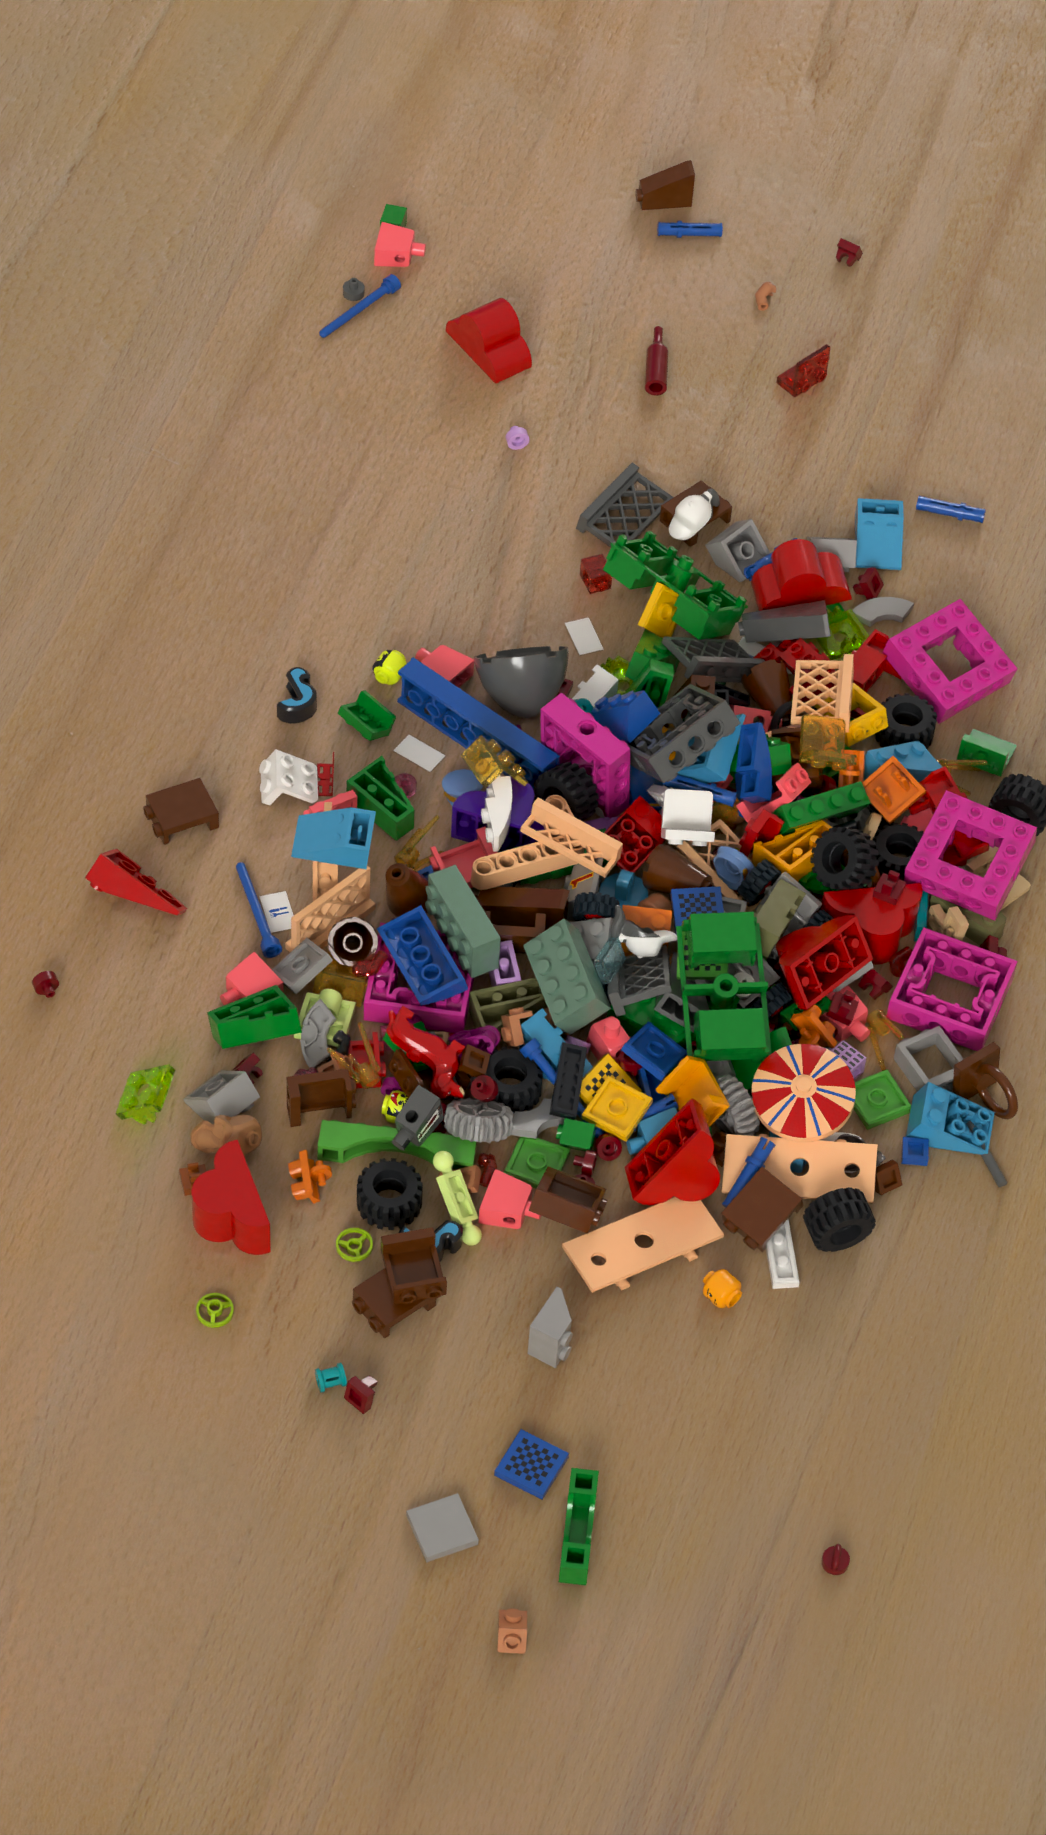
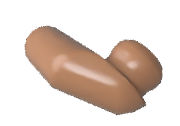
M771 282L763 283L755 293L757 306L761 311L766 310L769 306L767 296H773V293H776V286Z

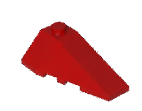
M117 848L101 853L85 877L91 882V887L99 892L104 891L105 893L177 916L185 913L187 910L167 890L158 889L156 887L157 881L152 876L141 874L139 872L141 867Z

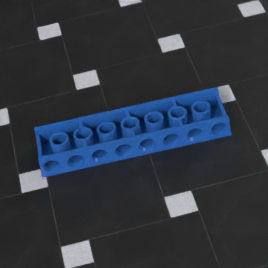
M414 657L398 671V674L402 676V694L398 698V703L486 762V759L492 758L497 760L499 757L504 764L502 765L497 762L499 772L505 776L519 777L515 773L518 769L519 774L522 776L520 778L526 780L534 788V783L541 774L559 765L560 756ZM409 696L413 703L408 702L406 697ZM427 708L431 715H427L424 709ZM445 720V723L447 724L448 727H445V726L442 724V721ZM462 732H463V735L465 736V738H466L467 740L463 739V738L460 736V734H461ZM479 745L482 746L485 752L480 751Z

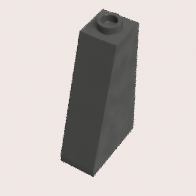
M825 600L743 613L742 622H738L740 636L745 635L746 643L831 636Z
M673 951L669 957L672 992L656 996L654 1010L685 1027L681 980H677V953ZM686 980V984H696L695 980ZM687 996L690 1031L693 1033L696 1011L710 1010L706 996Z

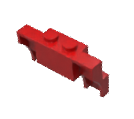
M876 629L858 650H853L851 653L854 658L853 683L866 693L884 671L902 679L887 660V655L882 653L890 638ZM858 707L851 711L850 716L858 718L866 713Z
M801 638L783 640L777 647L769 643L753 657L764 659L765 661L775 659L777 663H780V660H782L794 676L796 660L830 661L823 652L819 654V650L812 642L807 644ZM801 669L805 673L813 671L812 669ZM828 669L827 672L832 674L835 672V670ZM820 674L814 677L817 681L824 678ZM805 682L801 686L807 688L811 686V684ZM830 682V683L826 684L825 686L830 689V688L834 687L835 684H833L832 682ZM794 685L789 689V691L791 692L792 695H793ZM818 689L812 693L818 696L823 692ZM806 696L800 699V701L805 703L810 700Z
M944 766L931 772L925 779L919 782L926 790V793L908 809L911 815L930 808L934 815L946 790L966 799L968 798L964 792H960L948 769ZM955 830L954 841L952 845H948L943 861L957 867L959 865L962 867L967 864L968 859L989 851V843L974 837L968 838L967 834Z

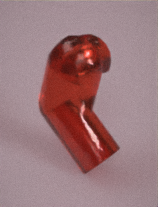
M909 946L904 947L889 959L890 972L895 977H901L904 971L905 962L912 953V949Z
M379 950L373 959L356 962L352 967L353 975L356 977L376 975L387 961L388 955L384 951Z
M481 1153L478 1158V1165L484 1167L479 1185L488 1188L494 1170H497L495 1156L491 1153L489 1155Z

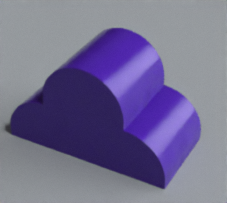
M510 776L512 784L511 819L508 833L499 849L505 851L513 840L508 837L510 832L520 837V840L514 847L539 842L520 832L521 826L531 815L534 803V790L526 780L516 776ZM469 791L463 793L455 800L452 806V838L472 842L478 840L476 829L488 828L487 823H483L481 818V809L485 808V798H487L486 791ZM536 821L530 826V828L536 831L545 830L544 826Z

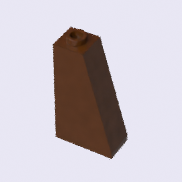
M493 887L480 890L479 896L475 895L484 912L491 911L490 921L494 925L535 927L536 913L546 914V931L562 919L567 921L570 890Z

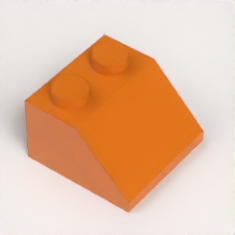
M630 905L622 906L626 920L634 922L640 928L648 927L653 931H670L672 910ZM618 942L617 955L629 956L633 954L625 943Z

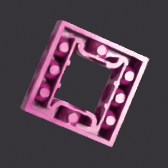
M961 599L891 637L882 652L887 655L889 663L913 693L920 696L919 699L927 700L928 705L934 707L933 712L937 714L936 720L938 724L1009 684L1017 671V667ZM956 635L953 645L957 651L960 650L967 658L972 669L950 682L926 651L936 645H942L946 639Z
M560 693L540 709L541 743L560 756L559 764L571 762L572 764H578L580 768H584L586 773L593 778V784H596V792L599 795V799H597L598 807L603 811L604 816L610 817V819L617 817L629 807L630 747L625 741H620L615 737L609 728L599 724L589 712L583 711L573 699Z
M946 790L905 868L904 881L906 884L921 883L924 892L995 921L1036 841L1037 827ZM955 830L967 834L968 838L974 837L989 843V846L992 848L994 846L999 848L984 878L943 861L948 845H952L954 841Z
M436 930L463 975L468 990L444 1001L420 1005L412 990H408L406 987L396 988L399 967L378 933V947L372 960L364 999L363 1020L389 1024V1011L393 1010L397 1014L403 1005L415 1013L411 1019H407L412 1024L422 1021L426 1029L450 1033L465 1030L469 1009V992L472 991L474 978L470 977L467 970L461 968L458 955L450 950L444 933L441 934L439 930Z
M923 927L892 994L886 1018L920 1031L940 1026L951 1042L974 1051H979L986 1043L1010 988L1018 961ZM934 972L979 987L978 996L974 997L971 1010L960 1007V1004L957 1003L951 1004L940 1000L933 994L931 996L925 994Z

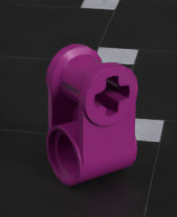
M486 1025L472 1030L457 1032L451 1035L448 1041L451 1043L453 1040H456L464 1046L469 1044L491 1054L495 1046L500 1042L501 1035L497 1028ZM462 1053L457 1058L459 1063L461 1060Z

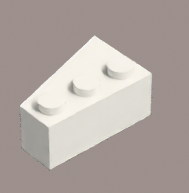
M598 664L592 669L594 675L587 683L582 681L578 685L580 690L572 698L573 700L585 698L590 701L594 708L596 707L595 703L602 697L610 698L617 694L619 680Z

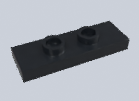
M562 1042L549 1115L575 1120L587 1053L586 1047Z

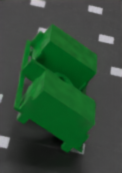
M646 531L642 539L628 540L627 536L619 535L617 541L610 544L612 547L606 557L608 560L603 570L630 590L653 586L650 591L652 594L657 582L671 588L679 594L674 604L677 610L672 621L698 640L730 635L735 623L739 622L744 610L748 608L745 598L742 596L736 598L724 589L725 584L720 580L714 582L692 566L694 560L689 556L682 555L679 557L677 555L678 550L673 546H670L668 549L655 539L657 535L652 531ZM699 577H702L713 586L697 590L695 585Z
M754 912L690 914L689 919L683 920L681 926H676L687 1055L705 1059L706 1062L751 1059V1062H760L761 1059H766L772 1052L766 999L768 981L765 982L760 925L757 923V917H754ZM685 931L687 938L688 968H697L698 964L742 963V966H754L757 952L759 982L738 983L733 975L724 973L718 975L713 984H686L682 932ZM736 994H761L762 1008L696 1011L693 1028L696 1035L697 1050L692 1055L687 996L710 995V1000L715 1006L726 1008L732 1005Z

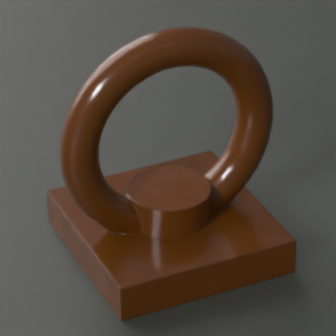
M992 1042L954 1065L953 1093L967 1100L979 1094L985 1106L995 1112L994 1115L1008 1120L1017 1114L1018 1100L1012 1084L1004 1073L999 1070L1000 1047L995 1042ZM996 1082L999 1083L1007 1098V1109L1000 1107L994 1101L987 1089L989 1086Z

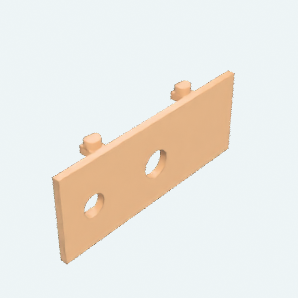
M759 1134V1136L726 1135L722 1193L730 1192L746 1165L745 1160L747 1156L752 1155L760 1138L764 1137L768 1140L763 1150H765L769 1141L776 1145L764 1163L765 1169L802 1199L816 1200L827 1192L850 1187L860 1189L864 1193L867 1202L874 1204L878 1144L849 1143L843 1139H838L836 1142L820 1140L795 1142L784 1138L769 1137L767 1134ZM796 1159H803L809 1164V1171L803 1176L794 1175L790 1170L792 1162ZM853 1164L860 1169L858 1176L854 1178L846 1176L844 1170L848 1165Z
M674 1197L664 1203H659L562 1244V1248L592 1293L614 1283L622 1291L630 1287L627 1278L680 1255H683L684 1258L686 1257L689 1262L697 1259L698 1255L694 1251L695 1249L723 1238L724 1233L701 1200L689 1202ZM639 1235H647L652 1239L653 1245L649 1248H641L634 1240ZM596 1255L602 1256L606 1263L598 1266L592 1263L591 1258Z

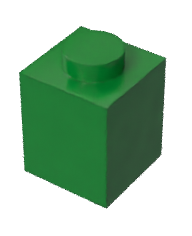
M386 204L380 220V226L382 222L405 228L407 224V208Z
M565 1118L564 1124H559L556 1139H560L559 1144L561 1146L586 1152V1150H592L597 1127L595 1124Z

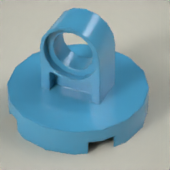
M624 869L620 873H615L605 878L601 883L599 893H602L601 895L607 894L610 897H615L619 901L621 908L623 905L637 906L640 901L648 897V889L644 887L643 880L635 876V873Z

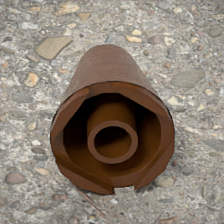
M775 659L762 662L750 669L752 673L748 677L746 674L742 676L741 682L744 689L762 710L771 711L770 716H773L781 705L793 700L792 694L789 691L790 683L786 665L782 660H780V663H777ZM792 708L783 715L781 727L791 725Z
M660 844L652 851L646 862L650 864L648 872L643 871L642 875L644 887L656 892L670 894L671 889L714 887L712 877L667 844Z
M402 863L391 865L385 875L386 900L390 911L396 917H399L421 905L427 914L425 902L428 898L426 892L428 878Z
M347 917L338 921L331 928L328 935V949L332 957L344 966L359 967L368 963L374 957L378 947V936L374 927L368 921L358 917Z

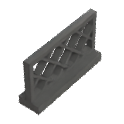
M632 462L580 515L576 529L582 533L587 530L610 547H612L611 543L616 542L613 536L625 535L628 540H635L660 515L661 505L674 497L638 473L639 467ZM638 481L645 486L646 490L635 491L634 484ZM647 496L648 503H637L636 497ZM652 496H659L665 501L663 503H653ZM632 497L633 504H622L621 498ZM650 509L651 516H640L639 510ZM619 510L620 517H609L608 511ZM624 510H635L636 517H625ZM596 523H606L607 530H599L594 525ZM611 523H622L623 530H612ZM626 523H637L638 529L627 530Z
M664 636L661 642L687 668L684 674L687 679L691 675L716 677L715 682L742 683L741 679L744 674L748 677L752 673L750 670L752 667L765 662L764 659L752 658L735 640L730 639L698 640L697 638Z
M667 944L662 945L658 955L654 957L638 958L637 955L632 954L618 958L617 952H612L610 968H607L608 995L616 1017L626 1014L625 1005L672 992Z

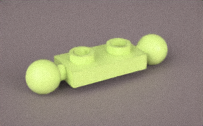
M439 1151L433 1157V1165L443 1174L437 1177L436 1180L452 1221L462 1225V1241L470 1246L476 1245L482 1238V1232L479 1227L472 1223L473 1220L478 1219V1215L461 1170L452 1171L453 1156L447 1151Z

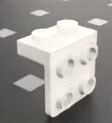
M277 749L261 762L259 772L261 773L260 792L262 803L270 806L282 793L312 804L318 800L317 766L314 763Z
M666 789L663 797L661 838L668 839V844L683 845V840L692 841V845L707 846V842H714L715 832L711 831L712 792Z

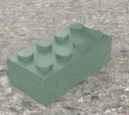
M453 865L429 874L428 886H426L428 895L425 902L426 909L429 915L435 917L440 933L446 935L450 950L458 955L461 968L467 970L471 978L498 969L501 938L457 866Z
M562 919L523 945L553 1022L560 1029L571 1035L611 1009L581 933L571 923Z

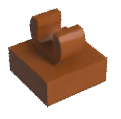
M198 1162L187 1164L186 1168L179 1169L184 1196L192 1195L191 1190L194 1181L198 1176L206 1172L205 1164L198 1165Z

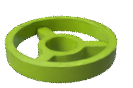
M361 1228L345 1229L336 1239L337 1253L347 1261H362L371 1254L373 1249L372 1237ZM349 1233L362 1234L360 1238H351L348 1241L340 1240ZM367 1238L370 1242V1247L365 1254L360 1256L362 1243ZM353 1244L359 1246L357 1249L350 1248ZM339 1245L344 1247L350 1255H353L355 1257L344 1254L340 1250Z
M209 1293L203 1296L196 1306L198 1320L207 1327H222L230 1322L234 1314L232 1301L221 1293ZM210 1298H220V1299L225 1300L226 1302H221V1301L218 1300V1299H212V1300H208V1299H210ZM201 1304L207 1307V1313L211 1316L210 1322L201 1317L199 1313ZM212 1306L219 1307V1309L216 1311L211 1310L210 1308ZM230 1307L231 1312L225 1320L215 1323L216 1317L222 1314L223 1309Z

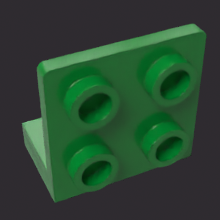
M972 729L970 735L964 734L956 760L1001 777L1017 745Z

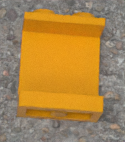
M687 1055L656 1088L657 1093L669 1095L672 1093L675 1097L674 1102L678 1104L679 1111L691 1098L698 1101L704 1109L709 1127L730 1106L705 1059Z

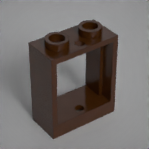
M548 1166L536 1188L529 1211L588 1234L591 1226H597L608 1201L603 1199L606 1189Z

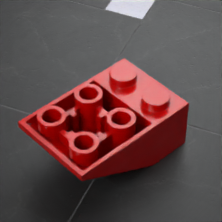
M641 796L604 832L623 843L621 856L616 865L633 873L647 861L652 851L658 845L663 844L667 840L661 838L662 815Z

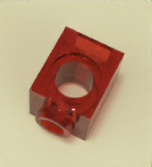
M603 554L581 559L580 576L589 594L611 589L612 576L603 570L607 562Z

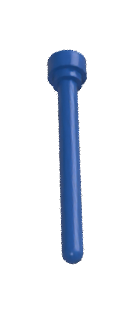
M393 274L388 275L383 279L381 287L321 329L319 335L322 338L327 337L386 293L393 294L401 288L399 279Z
M239 862L236 865V870L263 938L260 945L262 953L266 958L276 957L282 952V946L279 939L271 934L245 864Z
M534 1038L519 1051L525 1058L528 1057L531 1061L534 1060L554 1085L556 1071L541 1054L543 1052L540 1048L542 1045ZM579 1101L577 1115L583 1122L589 1123L582 1119V1113L586 1108ZM598 1127L595 1134L596 1139L600 1135L605 1134V1132Z

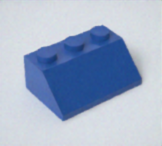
M630 691L624 695L616 694L610 698L602 697L595 703L596 707L590 712L599 724L609 728L615 737L620 741H625L627 744L631 743L660 714L645 691Z

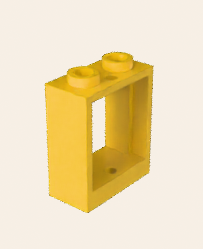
M853 683L851 711L859 707L866 714L850 721L849 732H839V726H833L836 737L848 747L888 727L886 708L855 683ZM828 697L824 701L829 704L834 699ZM818 704L815 705V708L817 709L822 708ZM830 712L823 714V716L829 715V717H835Z

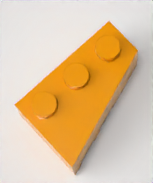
M821 820L797 828L795 833L786 836L782 834L777 835L772 841L766 843L756 842L753 847L752 864L757 866L759 862L761 863L762 860L767 859L782 873L787 872L799 882V879L811 872L814 867V863H811L814 853L811 851L817 845L815 841L817 838H822L821 834L824 831H829L833 827Z

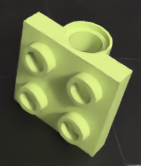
M323 989L320 995L307 992L299 1015L301 1030L307 1013L321 999L337 1019L329 1029L327 1045L338 1047L339 1044L333 1042V1037L338 1030L344 1031L345 1034L349 1032L356 1009V1002L342 1000V995L333 989ZM301 1033L294 1034V1038L301 1039Z

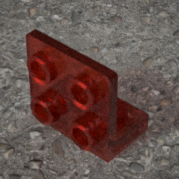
M826 344L805 357L795 366L777 376L776 383L793 397H796L801 393L807 392L818 382L824 381L827 376L831 347Z

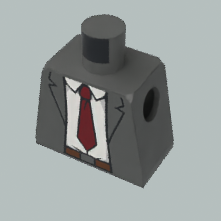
M419 1085L416 1087L395 1119L398 1133L391 1141L395 1147L404 1151L410 1142L416 1146H421L444 1119L440 1098Z

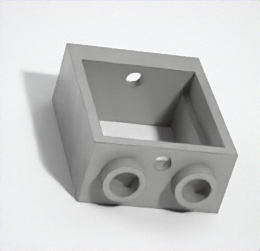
M940 1026L933 1029H925L917 1036L901 1040L896 1044L894 1054L895 1062L917 1092L927 1082L953 1092L954 1065L962 1061L963 1057ZM936 1045L952 1069L928 1079L912 1057V1054Z

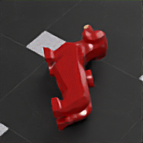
M403 1005L397 1014L390 1010V1022L386 1032L394 1044L407 1052L406 1055L411 1061H421L432 1068L434 1075L431 1082V1093L439 1098L451 1095L462 1099L464 1097V1090L452 1079L459 1067L457 1058L465 1046L456 1040H453L447 1046L442 1038L415 1028L407 1020L408 1018L411 1019L415 1013Z

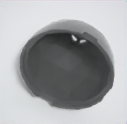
M550 646L497 651L494 657L487 658L486 654L474 656V663L484 689L503 710L519 718H530L540 714V709L558 694L565 680L569 651L566 646H559V651H551Z

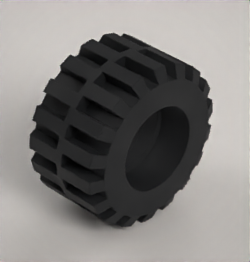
M904 693L902 696L895 694L894 698L891 696L886 698V702L883 701L881 705L886 708L888 727L875 733L876 741L880 742L881 748L919 741L928 750V747L933 742L937 722V714L933 712L934 707L928 705L927 700L919 699L920 696H910L909 693Z
M571 762L561 763L541 774L534 783L536 787L533 788L535 794L534 801L538 797L545 801L551 795H559L566 800L574 817L581 821L591 817L596 812L595 809L598 807L597 799H599V795L596 792L597 787L596 784H593L591 775H588L586 770L580 768L578 764H572Z
M1011 774L1003 778L991 798L988 808L1037 827L1036 836H1038L1046 827V785H1043L1041 781L1035 780L1029 775L1017 774L1016 776Z
M892 823V826L885 825L882 830L878 829L872 840L876 843L874 849L878 850L879 853L876 856V860L879 861L877 868L880 876L883 873L888 875L890 870L900 873L899 879L904 881L905 868L924 834L923 831H917V827H909L906 823H902V825ZM892 854H901L906 856V858L896 857Z
M833 827L829 831H824L821 834L822 838H817L815 841L817 845L811 851L814 853L811 863H814L812 871L817 874L816 879L822 882V885L831 889L851 890L864 888V884H869L872 881L870 877L875 876L877 872L874 869L875 866L879 865V861L876 860V856L879 853L878 850L874 849L876 843L870 840V835L863 833L861 830ZM847 848L849 859L847 866L843 870L841 857Z
M507 1046L501 1047L500 1051L495 1049L490 1055L486 1075L494 1079L498 1084V1094L492 1101L504 1103L514 1113L515 1111L524 1112V1110H532L533 1105H537L539 1097H541L543 1071L534 1060L531 1061L528 1057L525 1058L518 1050V1047L512 1046V1049H507ZM504 1078H514L519 1080L521 1083L515 1085H507L500 1082L499 1080Z
M383 1158L380 1159L379 1163L373 1161L369 1164V1168L365 1167L362 1170V1175L358 1177L357 1209L360 1211V1216L363 1220L367 1219L369 1225L373 1226L376 1224L377 1228L382 1230L383 1227H388V1230H394L396 1226L401 1229L402 1226H405V1223L411 1224L414 1221V1217H418L422 1208L423 1183L421 1182V1176L419 1173H416L415 1167L412 1165L408 1167L406 1161L396 1162L397 1158H391V1161H386ZM384 1190H395L402 1195L396 1198H384L378 1195V1193Z
M840 1188L827 1192L812 1201L809 1207L805 1209V1214H803L804 1222L814 1245L818 1250L824 1252H835L852 1247L866 1239L876 1226V1220L864 1193L857 1188Z

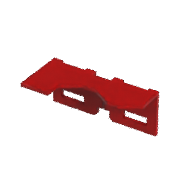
M334 752L333 764L317 763V778H320V781H318V796H333ZM320 767H323V773H320ZM319 786H322V793L319 792ZM330 786H332V793H329Z

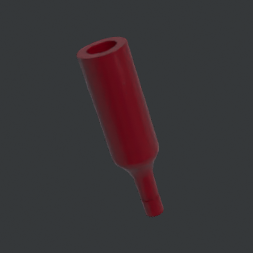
M660 326L654 328L653 344L648 347L646 353L645 390L647 393L655 396L662 395L667 390L668 349L663 345V328Z

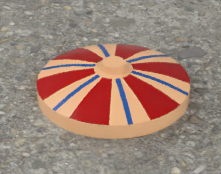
M794 1044L773 1052L760 1064L752 1082V1101L759 1120L772 1133L790 1141L813 1142L833 1135L848 1121L855 1104L856 1088L850 1069L838 1055L817 1045Z

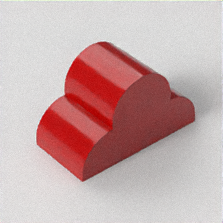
M504 298L495 299L447 322L446 332L495 384L532 367L530 350L520 335V323L517 314L511 304Z
M794 539L779 545L772 553L771 564L758 569L751 579L758 611L825 600L826 606L852 600L840 558L830 552L817 553L815 545L804 539Z
M921 883L906 884L896 906L873 897L875 887L824 892L821 910L824 909L833 918L856 915L873 960H871L872 964L880 965L891 961L896 956L900 939L909 935L914 930L923 889Z
M856 915L841 916L827 921L821 926H810L795 930L781 938L775 946L780 958V966L797 1007L802 1010L811 1008L873 960Z
M691 1098L624 1167L634 1201L644 1205H657L668 1201L674 1196L683 1201L693 1202L707 1198L718 1188L720 1173L713 1153V1139L704 1109L695 1099Z
M238 1139L230 1141L217 1151L214 1158V1169L202 1173L193 1183L191 1190L193 1226L196 1232L208 1241L226 1242L233 1240L237 1248L245 1253L252 1255L270 1253V1222Z

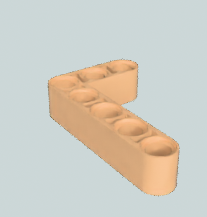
M551 795L545 800L574 817L563 797ZM560 834L551 835L552 839L556 842L566 841L565 837ZM535 842L476 859L473 862L470 881L474 888L486 890L578 863L540 842ZM576 846L573 847V850L578 854H584L585 848Z

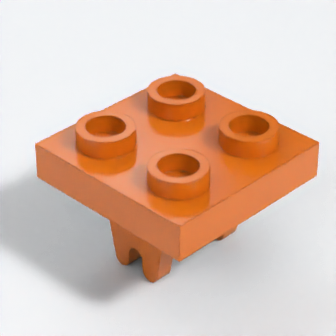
M894 755L862 782L870 804L889 824L926 793V790Z

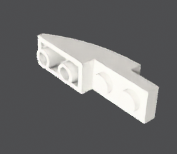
M492 758L486 759V769L482 770L483 783L488 784L489 788L486 789L487 798H485V808L481 809L482 822L487 823L488 827L485 828L487 843L491 842L493 852H498L504 843L510 825L512 784L510 776L500 777L497 760Z

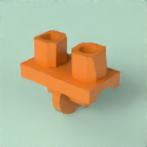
M840 750L838 788L864 781L865 751Z
M813 1005L808 1010H803L802 1013L793 1014L790 1019L802 1035L799 1044L835 1048L837 1041L834 1039L833 1033L836 1028L828 1021L821 1022L819 1020L822 1011L817 1005Z
M307 1150L300 1151V1159L288 1163L289 1173L293 1180L300 1177L303 1179V1181L291 1184L292 1194L296 1200L310 1198L314 1204L320 1202L318 1185H326V1180L332 1176V1169L328 1165H323L322 1160L314 1162V1160L309 1159Z

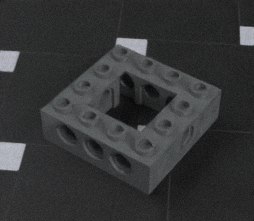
M689 684L659 707L658 711L660 714L631 743H628L630 747V765L663 783L669 782L677 777V772L694 764L699 755L713 749L716 746V742L722 737L731 735L735 731V727L740 724V721L725 699ZM684 709H687V716L682 719L681 713ZM668 723V730L662 733L663 726ZM694 736V743L688 746L689 739ZM675 751V758L672 761L669 760L670 754Z

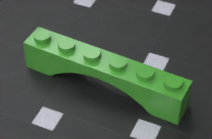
M322 1120L317 1160L344 1163L354 1157L367 1153L387 1151L411 1154L433 1164V1157L437 1152L447 1151L454 1159L452 1168L459 1169L474 1165L477 1141L470 1142V1140H461L460 1137L434 1132L430 1134L421 1146H416L410 1142L406 1149L402 1151L391 1142L398 1133L396 1128L390 1126H371L364 1123H345L338 1120Z

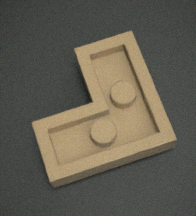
M940 904L932 905L927 914V927L960 941L963 940L969 923L959 907H951L945 913Z

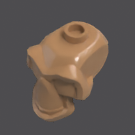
M218 1115L215 1116L214 1124L203 1120L191 1132L192 1145L204 1153H217L224 1144L238 1139L245 1156L258 1148L262 1141L260 1123L257 1118L251 1115H237L233 1117Z

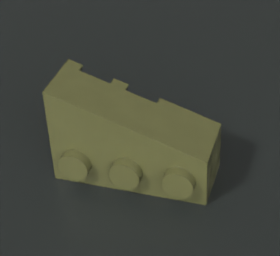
M931 895L929 909L932 905L940 904L944 912L947 913L949 908L958 906ZM958 906L969 923L965 937L981 945L989 935L997 937L998 940L1003 936L1007 918L1001 911L994 921Z
M782 879L778 881L764 905L760 904L754 912V917H757V923L760 925L762 955L767 958L785 933L806 895L805 892Z
M536 978L469 992V1013L475 1029L491 1025L498 1029L500 1035L501 1028L503 1027L501 1016L509 1014V1009L523 1007L524 1011H532L534 1015L540 1009L547 1008ZM530 1017L519 1019L520 1025Z

